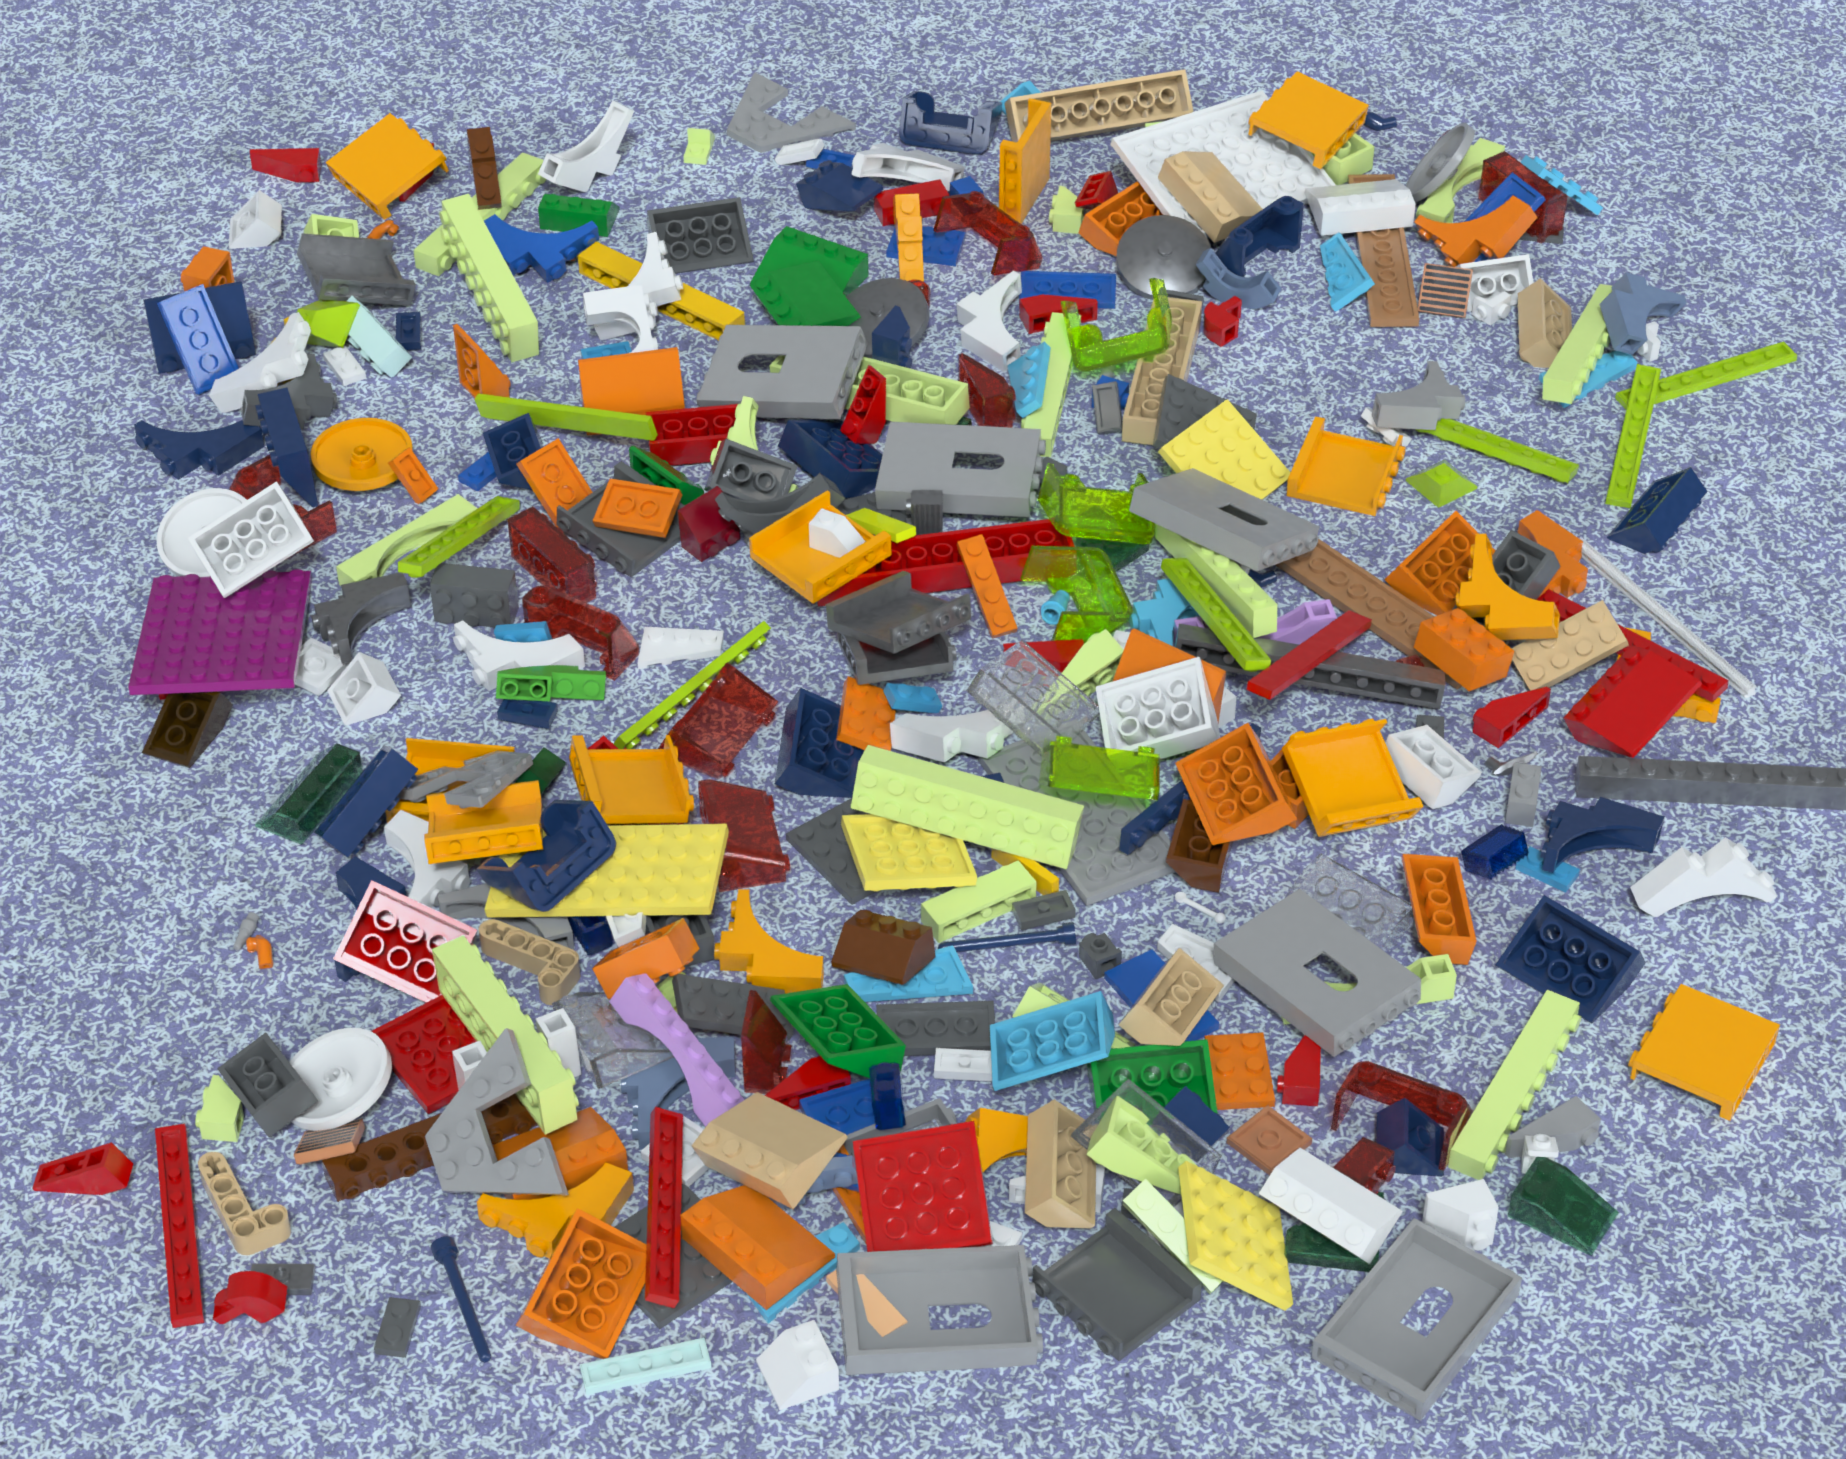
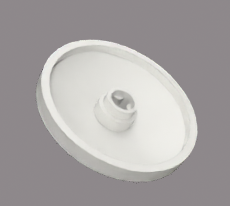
M211 488L187 495L173 505L162 519L157 533V549L166 567L177 576L197 574L199 577H210L188 537L244 503L247 499L231 490Z
M344 1028L326 1033L304 1046L289 1063L318 1101L291 1122L306 1130H327L351 1122L366 1112L385 1090L392 1071L391 1055L383 1041L369 1030Z

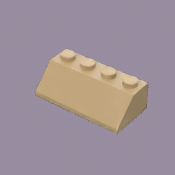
M1540 278L1518 293L1519 355L1523 361L1529 362L1533 367L1549 368L1572 331L1571 307Z
M1178 948L1158 971L1118 1025L1140 1044L1181 1046L1224 985L1181 948Z
M1055 1099L1028 1114L1025 1214L1046 1227L1092 1228L1095 1226L1096 1162L1086 1154L1091 1136L1097 1127Z

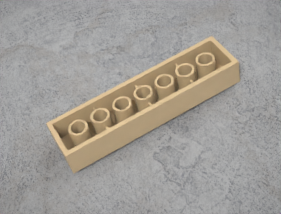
M1185 69L1011 97L1004 103L1013 142H1018L1028 126L1029 98L1051 103V141L1145 126V123L1163 122L1194 112Z
M1154 296L1123 415L1122 441L1153 445L1165 377L1170 374L1186 382L1188 380L1201 326L1202 301Z

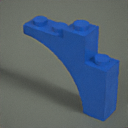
M496 214L484 220L512 275L523 272L531 265L547 283L560 278L567 271L566 261L574 259L578 253L599 241L598 226L593 221L565 232L534 233L513 227L501 220Z

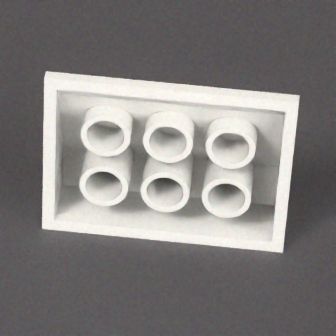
M1396 179L1305 188V195L1321 236L1334 235L1338 232L1343 234L1413 226L1415 201L1410 189Z
M277 482L188 537V540L224 598L314 542L296 509Z
M1200 657L1096 686L1106 756L1116 771L1202 748L1220 738L1217 716Z

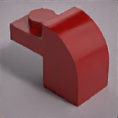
M1233 296L1227 301L1222 302L1219 306L1213 302H1209L1206 305L1203 332L1210 341L1222 347L1238 337L1242 300L1237 296Z
M242 1271L231 1274L228 1278L227 1288L216 1294L213 1320L219 1324H225L245 1313L256 1321L265 1323L285 1312L287 1286L274 1277L262 1272Z

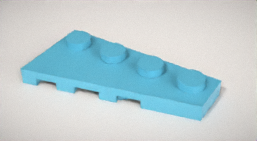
M1525 155L1520 162L1536 175L1598 215L1603 209L1597 203L1598 197L1589 191L1585 194L1579 191L1582 187L1571 179L1568 183L1564 181L1563 177L1565 175L1555 168H1552L1551 171L1546 169L1547 163L1539 157L1535 156L1532 159Z
M1340 232L1320 245L1323 265L1326 267L1325 276L1329 283L1330 304L1334 311H1339L1359 295L1367 292L1375 283Z
M1045 341L1037 347H1031L1026 354L1007 365L1016 412L1022 418L1042 407L1051 347Z
M1620 351L1603 354L1602 358L1597 360L1595 370L1590 372L1588 382L1583 384L1581 394L1577 395L1574 401L1586 397L1587 393L1594 389L1599 390L1605 386V383L1611 380L1615 381L1635 370L1638 362L1631 354ZM1542 372L1539 375V380L1542 384L1546 372ZM1559 402V403L1562 405L1563 408H1566V407H1568L1569 405H1571V404Z
M953 945L935 950L936 957L904 985L855 972L844 974V984H848L864 1002L973 994V985Z
M844 1222L815 1236L835 1253V1258L769 1309L765 1310L748 1295L768 1324L785 1307L788 1308L795 1303L797 1297L807 1289H812L817 1285L824 1275L836 1269L837 1253H854L860 1250L859 1241Z

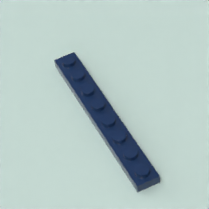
M1252 723L1250 726L1260 739L1261 727ZM1183 780L1121 829L1119 846L1121 852L1129 855L1136 848L1142 847L1145 841L1152 835L1159 833L1162 827L1169 821L1177 818L1183 799L1191 800Z

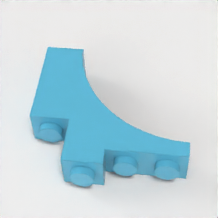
M1170 579L1157 580V590L1153 592L1152 600L1133 602V613L1129 614V623L1131 629L1135 628L1173 646L1174 620L1193 618L1199 614Z

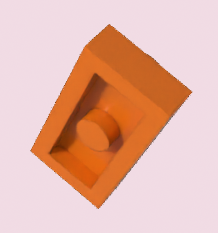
M410 447L404 449L388 462L415 503H422L439 489Z

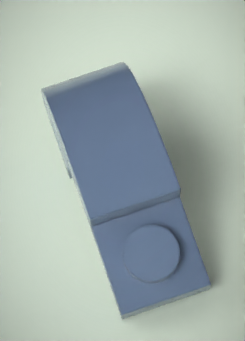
M1211 248L1203 251L1196 263L1200 273L1206 278L1203 284L1204 289L1220 302H1225L1233 296H1237L1242 300L1241 307L1258 309L1274 303L1281 291V287L1268 271L1254 277H1241L1232 273L1225 267Z

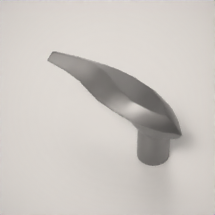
M1535 751L1502 763L1493 757H1489L1485 765L1493 770L1492 773L1497 776L1509 775L1513 772L1514 762L1527 764L1538 753Z

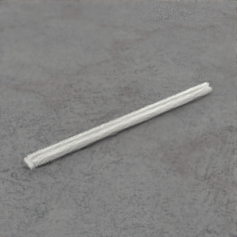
M1582 537L1579 538L1583 541L1582 558L1616 586L1651 618L1657 621L1719 676L1729 680L1728 683L1742 696L1748 698L1756 694V685L1736 670V668H1733L1729 662L1709 645H1706L1688 627L1686 628L1680 620L1664 609L1660 603L1649 596L1640 586L1636 585L1634 581L1621 572L1614 564L1610 563L1606 557L1587 543V541Z

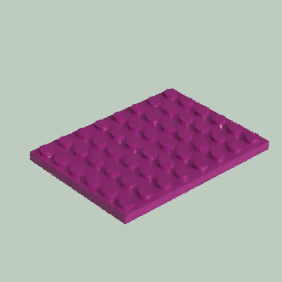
M295 569L290 572H276L270 570L226 598L222 596L211 576L199 577L197 574H188L176 577L170 575L154 577L128 685L129 694L147 695L295 688L312 583L311 571Z

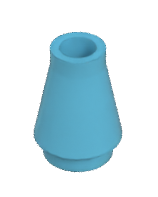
M1057 591L1054 596L1041 606V616L1046 623L1055 625L1065 619L1070 596L1066 591Z

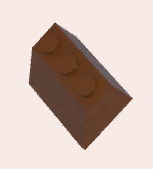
M1183 799L1166 857V863L1191 887L1219 893L1233 841L1212 845L1192 800Z
M859 910L843 925L831 961L832 967L904 985L936 957L932 927L919 924L918 922L897 919L894 916L873 913L870 910Z

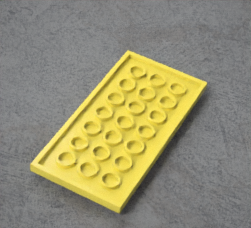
M727 824L608 826L616 840L613 854L552 909L544 912L535 911L490 887L484 909L486 916H625L624 914L633 916L638 912H643L644 915H711L729 834ZM543 830V838H544V837L546 836V833H545V831ZM528 851L499 855V858L503 859L508 867H511Z

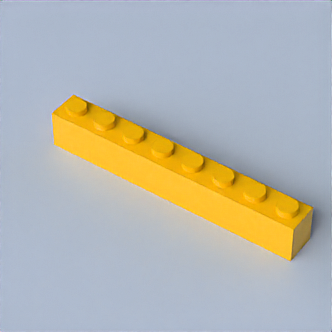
M597 241L578 255L579 273L611 289L627 287L643 265V263ZM683 283V289L680 290L681 300L657 306L659 312L718 341L726 325H745L743 311Z

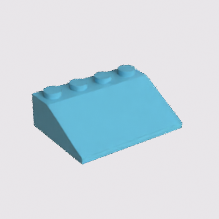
M1102 992L1092 993L991 1024L990 1042L994 1091L1108 1057L1115 1037L1114 1017Z

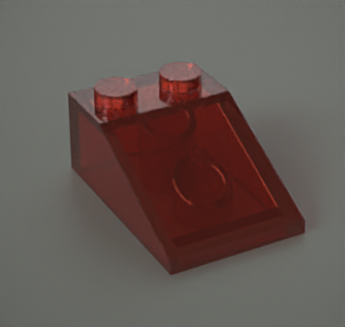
M964 353L958 354V381L968 383L969 411L977 425L1012 428L1013 420H1015L1013 401L1016 400L1014 388L1008 385L1003 376Z
M750 990L741 1033L744 1092L767 1094L788 1077L789 1068L785 1067V1064L792 1060L793 1045L788 1044L787 1031L757 991Z

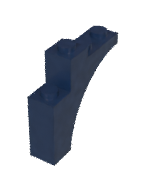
M143 420L134 424L137 444L142 449H148L157 459L161 460L160 467L166 475H172L178 480L200 466L206 471H212L219 476L264 447L262 429L258 426L243 425V420L226 427L201 432L165 430L150 425Z
M1600 797L1596 805H1591L1589 809L1560 801L1555 810L1549 811L1546 819V826H1549L1547 837L1549 841H1545L1540 855L1541 858H1544L1542 870L1554 873L1556 868L1568 858L1595 849L1625 848L1653 853L1661 836L1665 816Z
M356 856L336 872L338 890L352 902L356 910L371 880L407 897L406 888L403 884ZM335 961L337 977L344 982H347L352 976L361 973Z

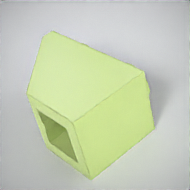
M1059 186L1058 194L1053 195L1052 209L1049 212V223H1053V232L1079 234L1078 232L1084 218V208L1075 206L1077 196L1064 186Z
M213 1075L209 1087L204 1088L202 1110H198L196 1113V1127L200 1128L202 1139L238 1142L245 1119L241 1100L219 1075Z

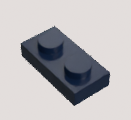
M420 311L396 313V340L405 350L421 349Z
M503 699L497 711L498 720L550 729L558 712V704L548 701Z

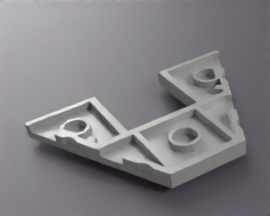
M755 72L727 128V136L763 153L798 141L805 142L819 139L820 137L833 136V133L848 129L854 131L856 130V123L823 106L793 126L764 113L765 110L787 97L788 89Z
M494 751L480 757L464 760V766L460 768L445 766L416 775L417 779L408 789L403 788L397 797L416 803L425 800L426 795L431 792L438 793L448 789L447 785L455 781H467L468 783L444 793L447 804L459 805L460 808H481L532 766V757L528 753Z
M504 1029L425 1135L442 1191L448 1193L550 1194L567 1196L569 1194L550 1139L543 1137L497 1161L481 1111L531 1085L516 1037L511 1029Z

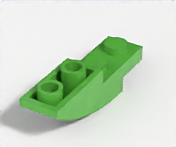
M570 665L529 666L497 671L496 699L550 701V697L604 700L606 671L579 670L578 666Z

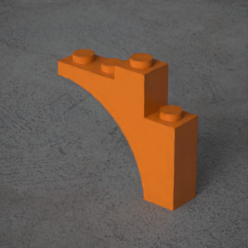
M1512 195L1508 201L1496 210L1474 220L1460 223H1442L1419 215L1414 223L1419 228L1418 234L1423 239L1435 241L1434 244L1446 257L1445 263L1448 266L1455 267L1460 264L1474 262L1481 253L1488 258L1492 256L1496 259L1503 258L1537 219V216L1530 205Z
M1538 510L1519 521L1518 534L1553 551L1561 566L1540 596L1548 589L1558 594L1561 593L1567 598L1574 593H1581L1587 585L1588 568L1579 562L1582 557L1583 541Z

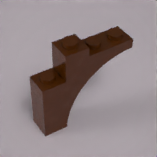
M490 127L467 129L468 155L471 174H473L478 210L500 208L502 203Z

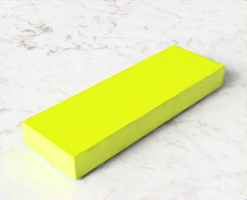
M867 508L846 515L871 534L877 535L882 531H886L891 535V541L895 543L916 535V526Z

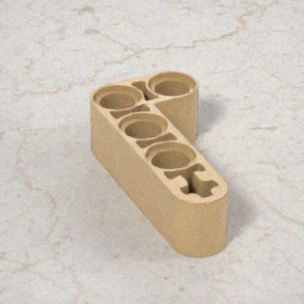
M486 920L480 924L479 937L482 952L489 957L537 975L540 999L543 1003L547 1005L561 1003L581 977L579 955L573 949L499 920Z
M208 1152L200 1157L198 1167L202 1185L228 1237L239 1254L252 1255L280 1244L290 1237L291 1228L287 1209L284 1206L271 1204L252 1211L225 1157L219 1152Z

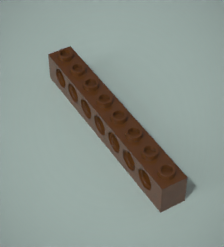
M515 1093L481 1111L492 1145L497 1144L504 1138L514 1134H523L530 1128L538 1126ZM442 1113L360 1143L354 1153L323 1159L324 1176L337 1202L344 1199H353L362 1192L373 1188H382L391 1181L413 1176L417 1171L434 1166L425 1135Z

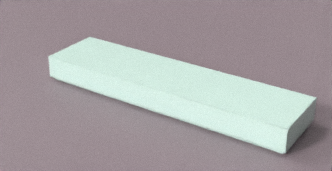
M705 1338L580 1364L586 1395L711 1368Z

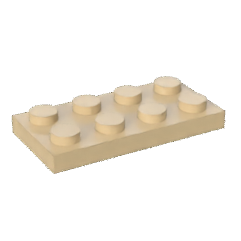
M1601 600L1560 622L1558 638L1528 639L1511 648L1514 650L1512 662L1529 691L1546 686L1551 687L1629 646L1604 601Z

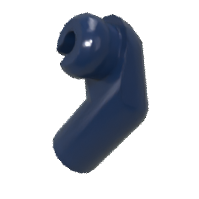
M1368 112L1364 125L1375 131H1381L1397 127V120L1394 116L1382 118L1373 112Z
M1252 569L1249 570L1248 575L1261 588L1277 581V576L1273 570L1262 574Z

